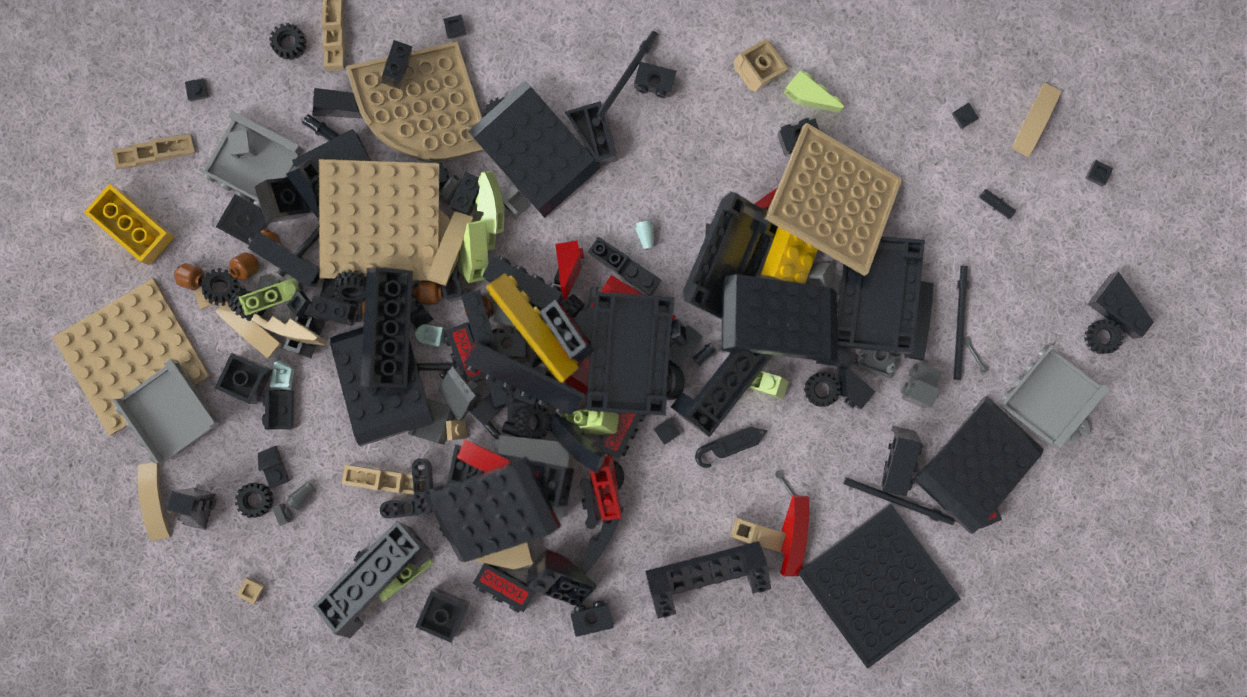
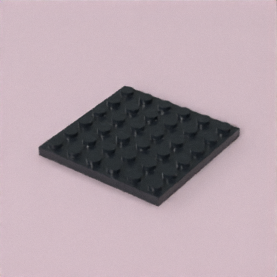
M892 504L885 506L797 572L867 669L961 600Z

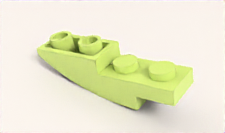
M493 171L481 172L478 180L480 186L479 194L476 198L477 211L484 212L481 221L484 220L486 224L487 251L495 249L496 234L504 232L503 199Z

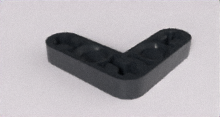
M419 458L412 463L414 498L383 502L379 510L382 517L389 519L428 515L433 512L427 499L421 498L420 495H424L425 492H422L419 488V484L424 481L427 483L426 491L433 489L432 466L428 459ZM421 464L425 465V469L421 470L418 466ZM426 475V478H419V476ZM406 502L411 505L409 513H406L403 509ZM422 504H428V508H422ZM397 507V511L387 512L386 508Z

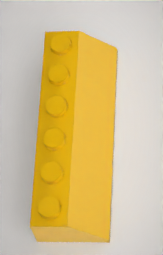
M504 274L487 285L486 290L558 382H563L579 368L576 365L579 362L569 357L559 340L552 334L553 331L547 323L544 324L540 317L542 315L536 307L532 308L528 303L530 299L524 291L520 293L516 288L518 283L511 275L508 277Z

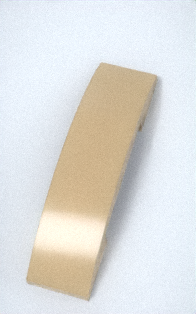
M153 462L138 465L139 502L150 541L170 537L168 518L165 519L159 484L161 480L159 464Z

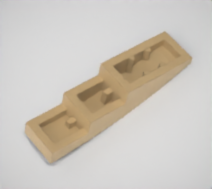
M323 0L321 26L323 29L325 71L344 70L343 0Z
M1047 83L1041 86L1036 100L1032 103L1027 117L1020 126L1011 149L1026 157L1030 156L1061 93L1060 90Z
M191 134L152 139L151 142L132 144V147L112 150L117 170L144 166L195 154Z
M454 212L432 263L427 280L446 286L459 259L466 225L473 222L472 216Z
M225 302V306L221 304L215 312L260 353L270 359L282 343L262 326L255 322L247 321L246 318L242 319L240 315L237 316L235 311H231L228 302Z
M254 314L251 321L263 328L291 340L307 344H327L326 340L292 319H289L286 323L274 316L268 320L257 314Z
M352 465L344 466L342 484L414 495L412 474ZM422 481L419 484V488L422 492L424 487V481Z

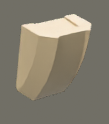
M768 39L741 52L733 61L735 71L745 82L748 89L755 92L789 69Z

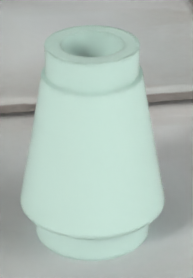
M651 220L636 223L637 228L635 230L643 245V249L654 247V224H651Z

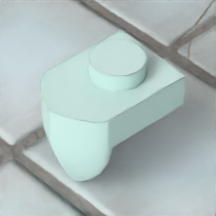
M423 324L414 333L416 339L421 343L443 347L446 328Z
M275 362L272 365L273 372L270 387L275 390H291L294 369L286 362Z

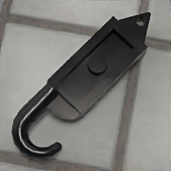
M750 426L702 445L695 453L696 463L702 468H709L712 465L705 464L701 460L703 453L712 450L719 458L728 457L758 445L767 430Z

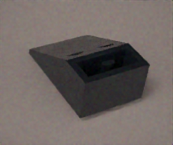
M546 549L528 569L526 588L553 599L564 601L570 605L579 606L597 588V584L564 555Z

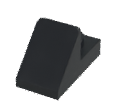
M276 446L258 453V470L264 471L270 489L290 481Z

